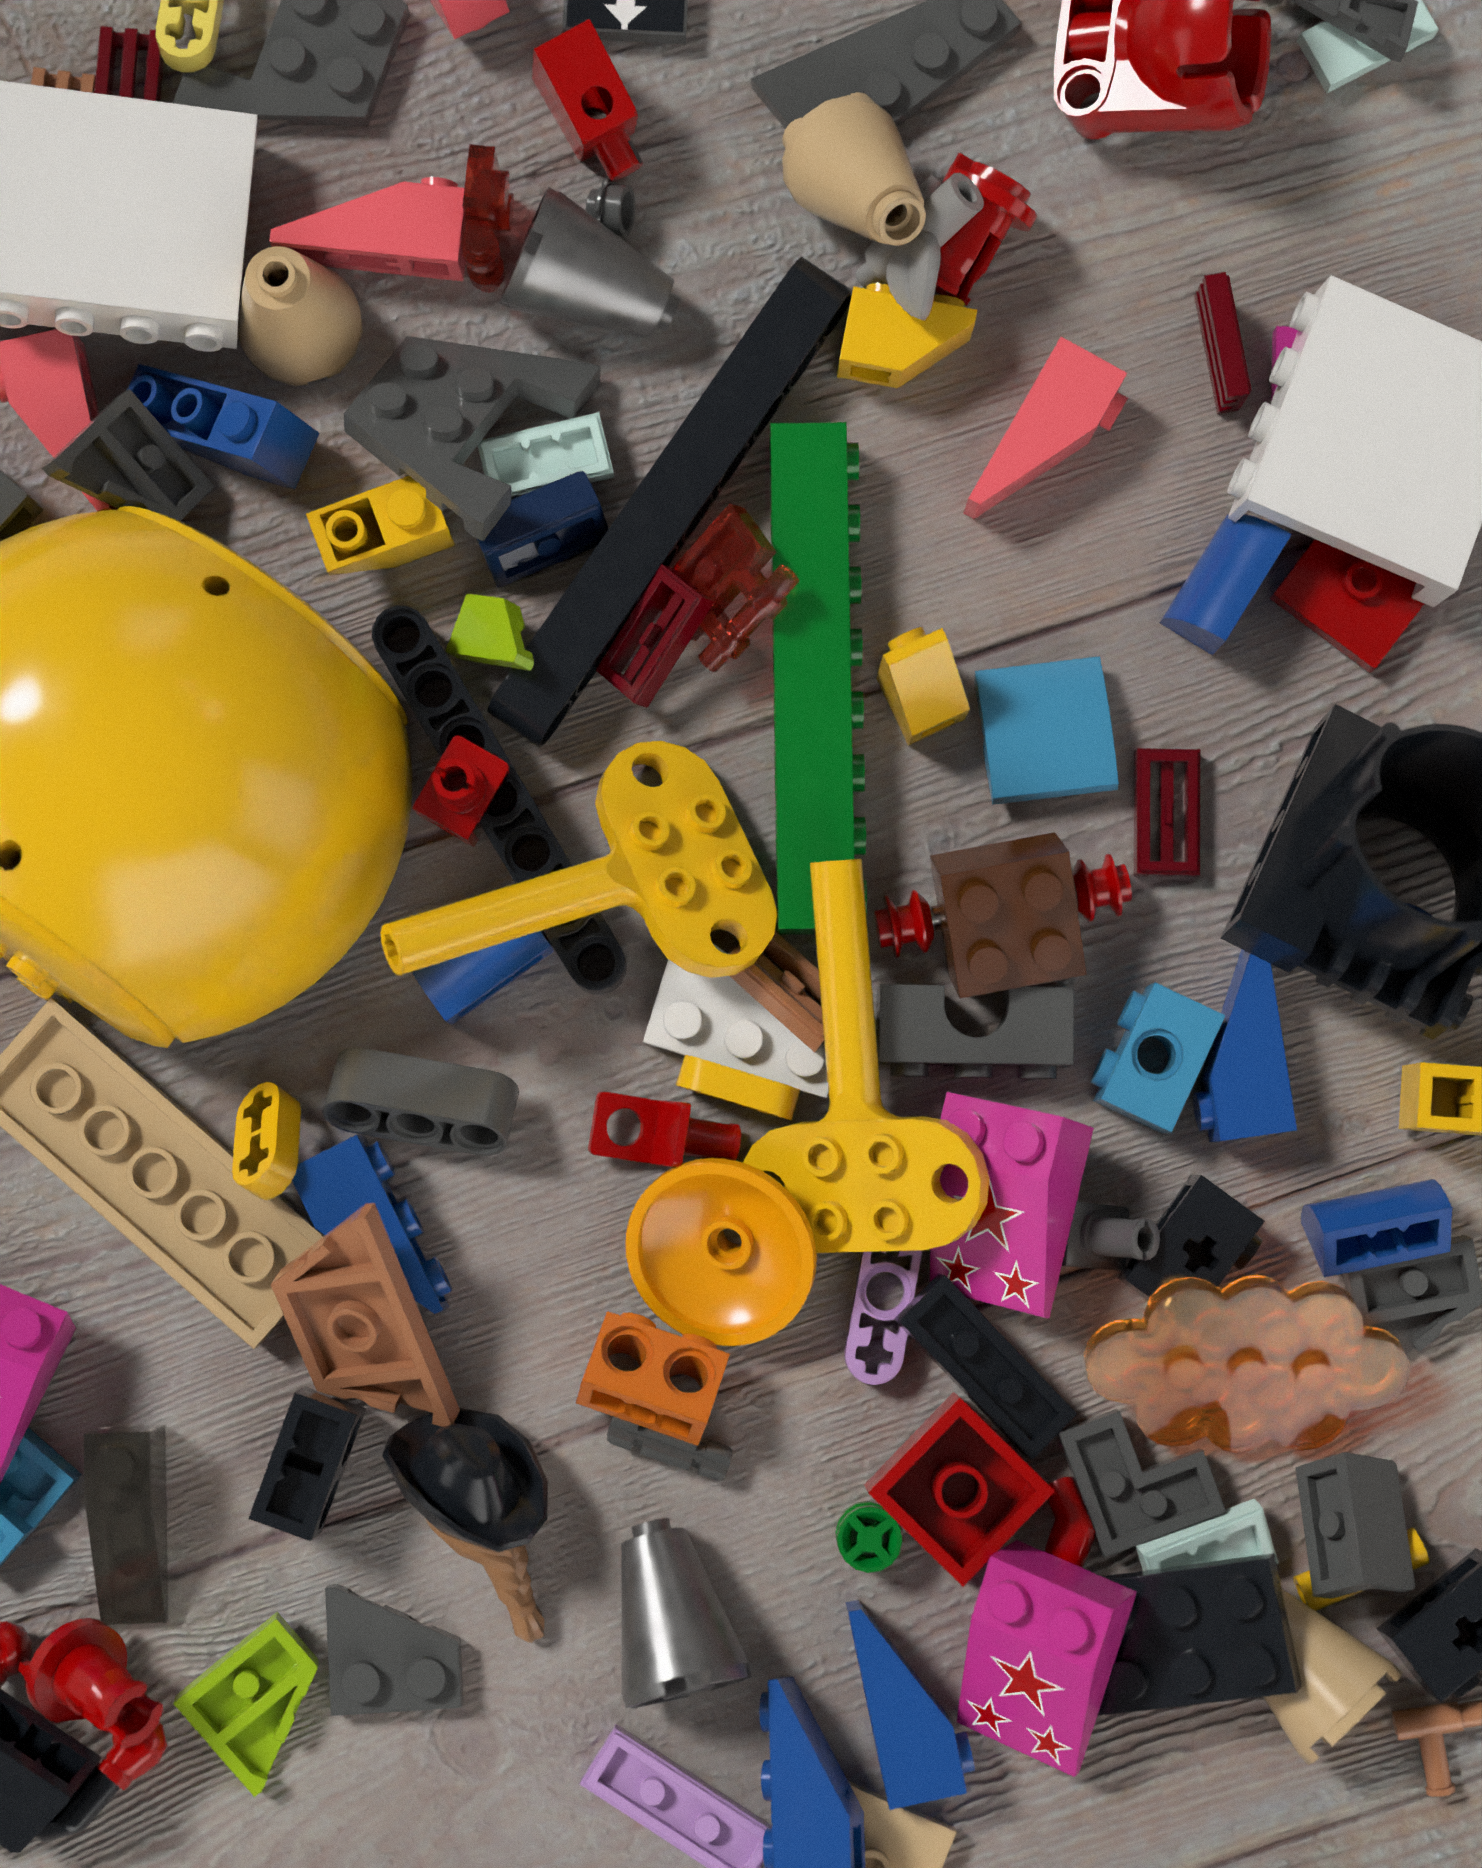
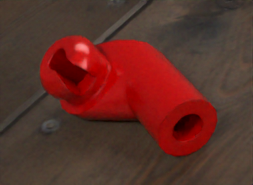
M1068 1476L1048 1484L1055 1490L1047 1499L1055 1521L1045 1546V1552L1082 1568L1088 1558L1096 1534L1074 1478Z

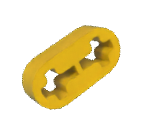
M684 1055L676 1081V1086L790 1121L793 1119L801 1092L800 1089L689 1055Z
M264 1082L250 1090L238 1108L235 1124L232 1163L233 1179L238 1185L263 1200L273 1199L284 1192L296 1174L299 1157L300 1103L295 1097L275 1083Z

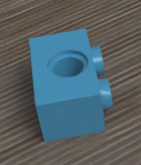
M1156 982L1146 986L1142 994L1133 990L1117 1022L1118 1026L1126 1030L1116 1052L1106 1048L1091 1077L1090 1083L1099 1087L1093 1101L1161 1134L1171 1133L1226 1015ZM1146 1038L1160 1041L1167 1050L1168 1061L1165 1068L1159 1074L1149 1073L1139 1064L1137 1058L1138 1047Z

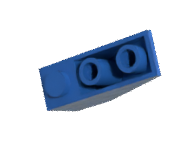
M138 364L128 387L183 450L246 476L293 490L297 487L320 434L277 401Z
M355 1135L299 1163L292 1182L314 1227L318 1231L326 1235L365 1204L375 1203L414 1300L434 1314L449 1308L444 1295L453 1291L451 1283L436 1256L426 1260L415 1238L424 1233L423 1227L407 1198L397 1202L387 1179L395 1176V1171L379 1141L369 1145L365 1136Z
M794 1677L769 1679L768 1692L761 1694L759 1704L761 1729L763 1732H769L770 1760H764L761 1770L762 1795L765 1801H771L772 1828H767L763 1837V1861L765 1868H866L864 1811Z

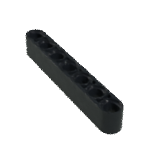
M396 605L385 609L377 616L372 626L374 646L440 758L454 736L476 733L485 740L484 750L506 761L509 765V772L501 786H507L517 793V803L514 809L501 817L492 816L485 812L479 823L515 884L571 867V862L425 618L417 610L409 606ZM411 626L420 631L419 641L411 651L395 653L388 649V640L397 628ZM441 679L449 682L452 685V694L444 705L434 708L420 703V692L429 681ZM529 840H540L546 843L550 849L547 863L536 871H525L519 868L515 861L518 848ZM600 912L580 918L574 924L568 926H555L543 930L568 973L582 990L590 994L604 995L614 991L622 984L627 972V961L620 944ZM593 948L609 950L615 957V968L612 974L602 981H590L584 978L580 971V961L583 955Z

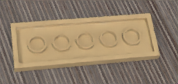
M50 998L0 1054V1127L251 1348H258L284 1318L271 1283L283 1267L325 1235L318 1231L311 1221L280 1194L273 1199L263 1200L238 1185L232 1175L233 1153L57 999Z

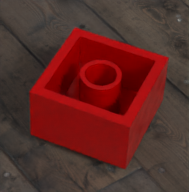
M955 1392L933 1412L864 1484L868 1494L962 1587L989 1561L990 1556L996 1553L1055 1492Z

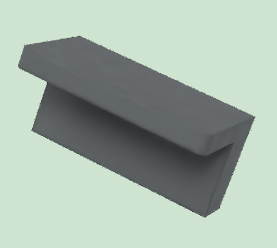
M1343 1452L1295 1467L1313 1597L1332 1599L1370 1588L1395 1592L1413 1590L1415 1588L1396 1463L1392 1460Z

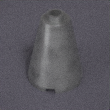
M548 187L523 240L524 243L517 260L513 264L499 303L509 307L510 310L647 338L651 337L655 328L666 332L681 299L680 296L671 292L675 280L561 191L558 192Z
M669 1518L652 1520L631 1527L633 1538L621 1543V1696H623L625 1708L630 1707V1709L678 1700L690 1697V1694L707 1689L713 1691L751 1679L749 1660L685 1528L671 1529Z

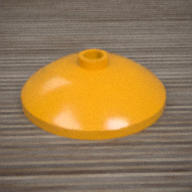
M706 1158L682 1163L679 1167H673L656 1178L643 1192L635 1204L628 1221L625 1241L626 1258L637 1291L648 1307L663 1322L683 1335H699L719 1346H740L764 1340L779 1332L794 1319L812 1289L816 1274L817 1254L814 1235L804 1211L791 1193L778 1181L748 1164L728 1159ZM724 1229L736 1231L740 1235L742 1243L735 1244L727 1240L724 1235Z

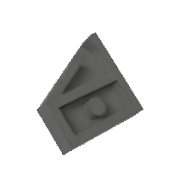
M130 389L116 397L42 467L48 476L117 509L123 506H133L151 510L181 521L215 487Z
M1467 1235L1451 1237V1250L1447 1253L1343 1274L1361 1376L1368 1385L1377 1384L1387 1377V1374L1384 1372L1414 1348L1421 1351L1440 1336L1442 1329L1448 1323L1460 1321L1482 1304V1287L1474 1241Z
M339 1584L328 1585L325 1588L331 1716L462 1708L464 1697L461 1637L433 1625H423L412 1620L406 1613L387 1605L382 1607L348 1592V1588Z

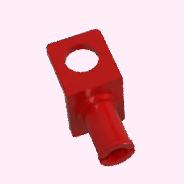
M456 735L447 746L412 809L424 820L466 844L475 847L479 839L473 832L508 774L509 765L506 761L462 736Z
M599 1092L595 1100L588 1151L590 1154L669 1167L681 1166L684 1156L702 1159L721 1158L736 1161L741 1145L740 1125L734 1123L724 1124L690 1118V1103L660 1101L611 1092ZM623 1108L632 1110L638 1116L641 1127L638 1138L627 1146L615 1144L607 1133L609 1117L615 1111Z

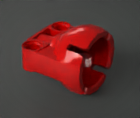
M1062 0L1054 62V100L1076 132L1084 138L1092 140L1106 138L1112 133L1200 130L1205 132L1231 131L1247 125L1253 120L1252 114L1259 110L1264 99L1270 62V14L1265 9H1233L1234 0ZM1100 93L1099 98L1093 105L1080 109L1081 104L1087 97Z

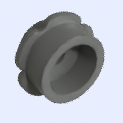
M609 177L605 178L602 182V187L592 189L589 192L586 212L617 236L627 237L632 230L635 219L634 191L631 186L616 185V181L611 182Z

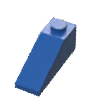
M1241 949L1221 1011L1226 1016L1208 1052L1201 1073V1092L1193 1094L1196 1124L1199 1131H1208L1209 1142L1297 1131L1272 967L1270 963Z
M860 1601L846 1602L889 1810L967 1794L963 1773L975 1771L967 1732H954L953 1725L946 1711Z

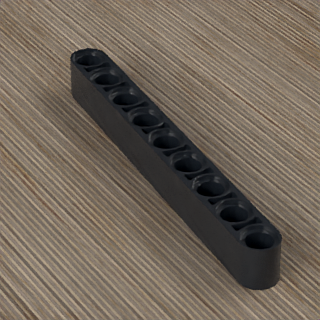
M802 256L795 261L525 650L531 652L534 659V666L531 671L516 668L510 670L488 706L487 712L538 747H542L547 743L597 672L596 668L661 564L670 567L836 327L850 304L852 289Z

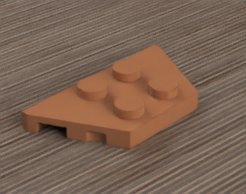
M375 1203L365 1204L283 1267L271 1283V1287L316 1391L342 1399H360L371 1407L395 1413L399 1404L432 1412V1424L441 1427L452 1425L460 1412L459 1406Z

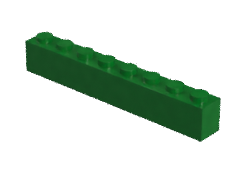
M847 422L770 423L776 898L778 913L777 933L779 935L815 934L810 863L854 859V855H866L865 817H854L853 792L865 791L864 754H853L852 729H863L864 727L863 691H851V667H862L863 662L862 628L850 629V604H861L862 595L861 566H849V542H860V504H848V481L859 480V443L847 442ZM863 880L867 918V881Z

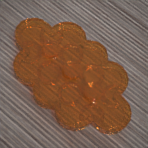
M1262 1275L1243 1276L1231 1282L1222 1290L1205 1279L1195 1277L1174 1279L1160 1286L1152 1294L1147 1302L1143 1319L1116 1320L1100 1327L1088 1339L1083 1353L1087 1378L1095 1392L1111 1401L1133 1403L1138 1426L1143 1434L1155 1443L1177 1447L1190 1445L1206 1436L1217 1447L1234 1453L1251 1451L1265 1444L1271 1438L1285 1448L1300 1451L1317 1449L1332 1442L1342 1432L1348 1419L1349 1410L1376 1409L1394 1401L1405 1390L1410 1378V1362L1398 1338L1385 1329L1363 1326L1361 1313L1350 1292L1338 1284L1324 1281L1305 1283L1288 1292L1271 1277Z

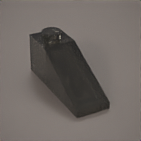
M165 1425L100 1427L84 1434V1496L100 1621L107 1625L168 1622Z

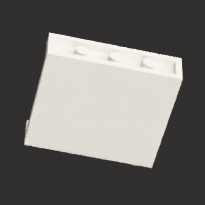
M0 80V326L13 329L25 327L27 324L55 327L58 331L71 336H87L92 332L114 334L138 344H150L157 340L181 342L195 350L205 352L218 351L222 347L237 349L238 318L250 194L256 156L257 114Z
M1331 275L1314 295L1305 292L1294 311L1290 327L1298 330L1292 348L1284 347L1272 369L1269 382L1277 385L1271 404L1264 402L1261 405L1251 425L1248 437L1256 440L1249 460L1243 458L1239 462L1229 483L1227 493L1235 496L1228 519L1237 522L1248 510L1416 582L1411 598L1435 607L1458 590L1482 524V341Z

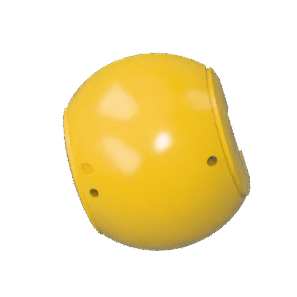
M123 506L117 510L70 515L33 526L0 541V959L4 958L8 961L6 967L18 976L16 980L43 1000L48 1001L54 993L70 1004L74 1000L127 1037L162 1048H168L175 1038L182 1043L220 1035L244 1026L284 1006L307 990L342 959L368 926L380 907L394 878L407 838L412 807L413 777L409 738L405 728L408 721L401 703L389 684L371 662L333 624L290 588L255 563L219 541L169 516L143 508Z

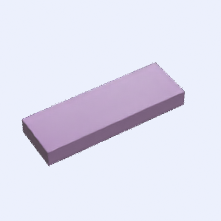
M615 1724L581 1778V1786L707 1868H760L764 1862V1832L767 1828H772V1825Z

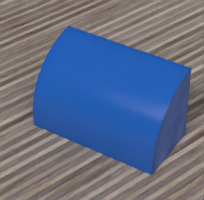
M1244 514L1237 522L1228 519L1227 515L1159 623L1213 656L1231 634L1292 534L1270 522L1251 515Z
M539 931L411 973L445 1022L453 1025L553 953L554 949Z
M1434 1179L1306 1204L1302 1208L1301 1224L1324 1278L1447 1253L1451 1250L1452 1206L1443 1188Z

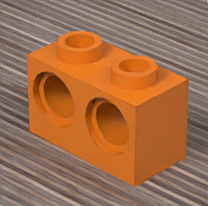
M607 1311L585 1370L576 1404L698 1446L707 1425L730 1353L718 1350L717 1346L705 1337L695 1334L678 1336L658 1329L653 1321L642 1315L629 1312L618 1315ZM617 1353L628 1354L638 1362L639 1368L633 1371L619 1370L611 1364L608 1357ZM678 1374L688 1375L697 1381L701 1390L694 1393L682 1392L672 1384L670 1377Z

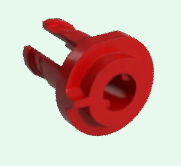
M958 153L948 169L942 184L954 173H961L967 176L979 189L983 197L984 206L982 210L940 248L941 260L935 293L958 298L967 307L971 300L967 297L974 283L988 269L1009 228L1012 227L1029 232L1037 218V214L1026 204L1031 193L1023 185L990 166L973 161L962 153Z
M81 1618L60 1626L41 1643L31 1661L19 1663L18 1671L26 1681L29 1701L39 1713L54 1723L87 1719L99 1730L108 1731L117 1738L116 1744L120 1747L128 1748L134 1746L150 1736L158 1725L163 1712V1704L161 1702L153 1701L145 1695L148 1685L143 1681H135L126 1669L127 1649L122 1637L100 1620Z

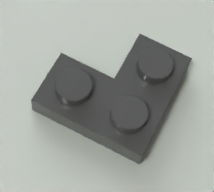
M1117 1409L1063 1428L1057 1434L1072 1476L1093 1524L1098 1547L1104 1557L1226 1513L1204 1450L1198 1448L1141 1469L1122 1415Z

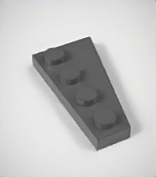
M927 0L751 78V88L785 129L792 121L797 118H803L823 102L856 92L865 93L876 104L886 110L891 115L896 127H898L1017 35L1020 30L1021 21L1003 0Z

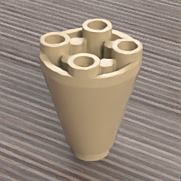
M856 92L827 100L807 113L803 118H797L787 126L782 137L783 146L785 147L782 158L783 180L792 198L798 205L814 216L879 243L900 246L911 242L919 235L926 220L924 199L901 135L891 115L886 110L876 104L865 93Z

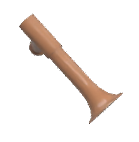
M1482 1700L1463 1703L1454 1701L1392 1711L1397 1740L1402 1741L1415 1738L1419 1740L1427 1786H1425L1426 1795L1442 1797L1456 1792L1455 1784L1451 1780L1443 1734L1464 1731V1728L1482 1726Z

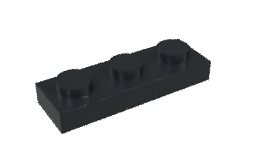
M938 1274L894 1318L901 1328L1025 1457L1033 1460L1077 1415L1068 1403L945 1275Z

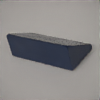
M578 471L512 499L511 505L485 540L481 541L477 538L476 540L495 584L499 588L596 547L609 528L600 502L586 473Z

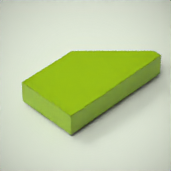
M466 593L445 652L458 659L529 671L534 666L532 653L525 650L520 633L525 629L520 606L504 598Z

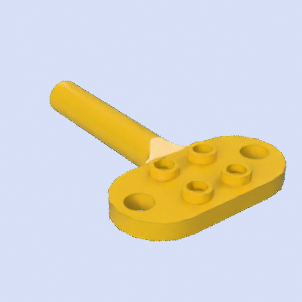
M664 741L636 743L619 752L599 781L595 805L600 826L609 844L610 853L608 855L384 924L381 927V942L387 962L393 972L400 976L614 907L628 906L638 912L644 919L652 938L666 958L687 972L716 978L736 975L755 964L774 936L778 913L772 890L720 781L708 764L683 746ZM642 764L651 766L660 774L662 784L656 787L643 785L633 775L632 767ZM722 929L732 933L739 941L740 952L737 954H726L716 949L711 941V931Z
M862 859L810 863L829 1109L825 1117L820 1121L800 1122L768 1131L751 1146L743 1163L753 1166L764 1173L767 1171L774 1172L782 1179L785 1188L799 1203L810 1223L815 1239L816 1253L914 1251L948 1245L957 1241L975 1227L987 1205L990 1178L983 1153L968 1133L947 1120L924 1116H895L883 1106L880 1090ZM947 1164L960 1167L967 1175L969 1182L968 1191L961 1200L951 1198L942 1189L940 1176Z

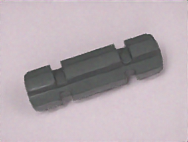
M616 1417L612 1418L607 1432V1441L610 1444L627 1450H631L632 1446L640 1448L641 1455L687 1471L690 1466L699 1469V1475L716 1481L725 1478L733 1456L732 1449L722 1443L709 1439L707 1444L699 1442L697 1446Z

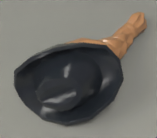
M459 1408L460 1412L454 1423L446 1427L432 1424L433 1414L419 1417L404 1425L389 1436L382 1454L402 1495L424 1516L430 1528L458 1555L477 1562L484 1567L498 1598L506 1605L509 1611L515 1636L528 1643L545 1636V1619L535 1603L533 1590L530 1586L531 1578L527 1571L529 1557L525 1545L532 1540L547 1520L548 1480L531 1442L500 1415Z

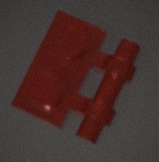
M469 144L462 205L465 217L461 250L472 285L483 292L492 293L500 287L505 278V267L501 258L499 242L501 231H511L514 194L509 193V171L500 170L495 147Z
M731 503L728 504L673 567L682 575V579L694 584L698 588V592L707 595L715 601L691 639L692 641H697L704 632L710 638L711 642L702 650L698 658L712 672H717L729 658L738 659L751 644L749 636L766 618L774 619L788 604L785 597L799 583L796 574L785 565H780L768 579L765 578L760 570L777 552L747 510ZM672 591L667 601L663 605L661 609L662 611H664L665 607L674 595V591ZM742 592L748 601L730 620L724 610Z

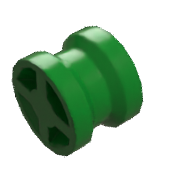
M872 1501L857 1502L846 1508L838 1519L835 1529L838 1550L845 1562L855 1570L866 1573L882 1571L892 1565L898 1557L902 1545L901 1529L897 1521L878 1503Z

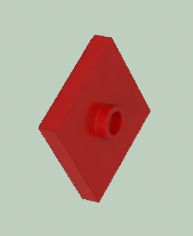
M1316 539L1313 540L1269 598L1369 673L1377 668L1424 605V603L1411 598L1416 582Z

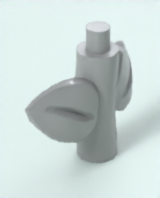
M954 173L942 185L932 175L919 186L924 199L926 213L925 224L919 235L911 242L900 246L874 242L865 251L866 262L855 273L858 282L864 288L871 283H881L882 281L887 283L896 302L908 314L923 321L927 319L932 308L940 268V248L982 210L984 206L983 197L972 180L961 173Z

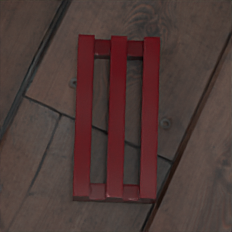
M100 26L94 93L112 95L117 48L123 49L119 96L134 98L138 50H147L144 100L161 102L164 60L159 51L156 30H150L149 34H140L136 28H125L124 33L115 32L113 27Z
M1226 272L1204 275L1203 283L1199 285V291L1195 292L1194 298L1218 415L1239 411L1252 389L1229 275L1227 276Z
M663 564L659 567L596 668L600 675L634 704L646 708L649 707L715 602L707 595L698 592V588L694 584L682 579V575L675 569ZM672 591H674V595L670 599L669 603L665 607L656 623H653L658 613L662 609L663 605L667 601L668 597L670 596ZM638 645H642L638 650L637 654L635 655V657L633 658L632 662L628 666L625 673L622 674L621 672L625 668L626 664L630 660Z
M1137 748L1134 751V876L1198 877L1200 875L1201 749ZM1150 762L1159 763V861H1150ZM1174 763H1184V862H1173Z

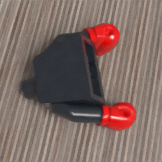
M3 1621L0 1622V1845L11 1853H20L34 1838L47 1843L80 1833L86 1829L120 1788L125 1791L133 1780L144 1775L160 1762L167 1747L164 1727L159 1722L150 1736L139 1744L128 1748L120 1747L116 1744L117 1738L112 1736L113 1746L106 1753V1757L102 1759L100 1755L3 1691L1 1688L8 1677L20 1673L18 1671L19 1663L29 1661L32 1641L23 1626Z

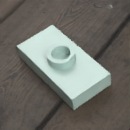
M1416 0L1419 2L1406 52L1433 39L1439 30L1422 0ZM1325 20L1301 32L1297 40L1326 94L1391 61Z
M599 412L483 439L478 444L484 474L511 485V500L578 471L585 472L590 483L614 478Z
M1255 1498L1225 1509L1226 1513L1136 1546L1143 1571L1274 1553L1276 1564L1279 1563L1263 1507Z

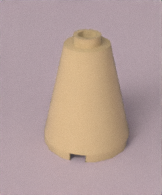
M275 246L257 253L251 259L246 269L238 318L239 340L252 364L270 379L292 386L308 385L307 382L319 380L326 376L330 378L340 373L356 354L363 332L359 303L351 287L336 272L290 248Z
M1282 1589L1302 1687L1297 1693L1265 1696L1264 1699L1298 1755L1308 1765H1311L1320 1757L1310 1747L1320 1738L1331 1747L1337 1743L1386 1694L1377 1684L1380 1678L1385 1675L1390 1682H1397L1403 1672L1393 1662Z

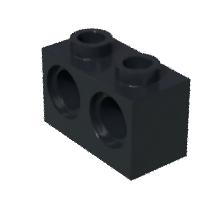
M308 1387L294 1392L248 1519L308 1541L313 1540L319 1535L326 1522L366 1408Z

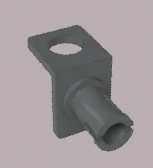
M1076 1202L1062 1266L1123 1271L1126 1267L1127 1257L1137 1260H1150L1155 1256L1160 1243L1158 1227L1151 1219H1129V1209L1127 1207Z

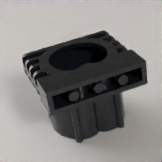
M1335 704L1315 726L1221 939L1288 973L1299 966L1317 975L1315 982L1327 988L1335 984L1350 992V999L1360 1005H1364L1368 1001L1386 1010V1018L1396 1023L1404 1019L1420 1027V1035L1430 1040H1434L1449 1028L1457 1030L1465 1020L1473 1002V996L1466 993L1474 974L1479 975L1482 972V732L1452 724L1421 725L1401 731L1400 727L1395 723L1389 722L1380 727ZM1362 817H1384L1403 822L1421 832L1438 848L1450 868L1455 886V908L1451 921L1437 919L1416 911L1396 898L1383 886L1369 867L1359 847L1355 831L1356 819Z

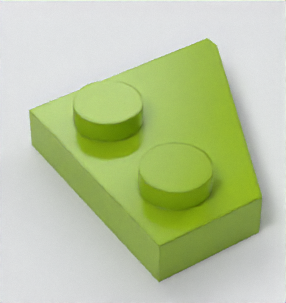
M277 1611L175 1695L173 1704L254 1798L263 1791L269 1771L292 1727L302 1698L306 1696L316 1674L319 1659Z

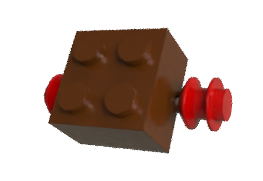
M1053 832L930 855L937 905L931 906L930 911L928 901L916 890H912L907 905L895 906L888 895L884 896V909L874 911V921L880 948L892 946L895 958H899L903 944L916 942L922 952L927 953L934 940V928L936 933L942 932L948 976L961 999L1087 975L1078 912L1088 922L1094 921L1096 909L1103 906H1109L1117 917L1122 916V903L1132 900V890L1125 864L1115 865L1110 854H1105L1102 868L1089 870L1084 861L1078 859L1072 870L1069 851L1057 834Z

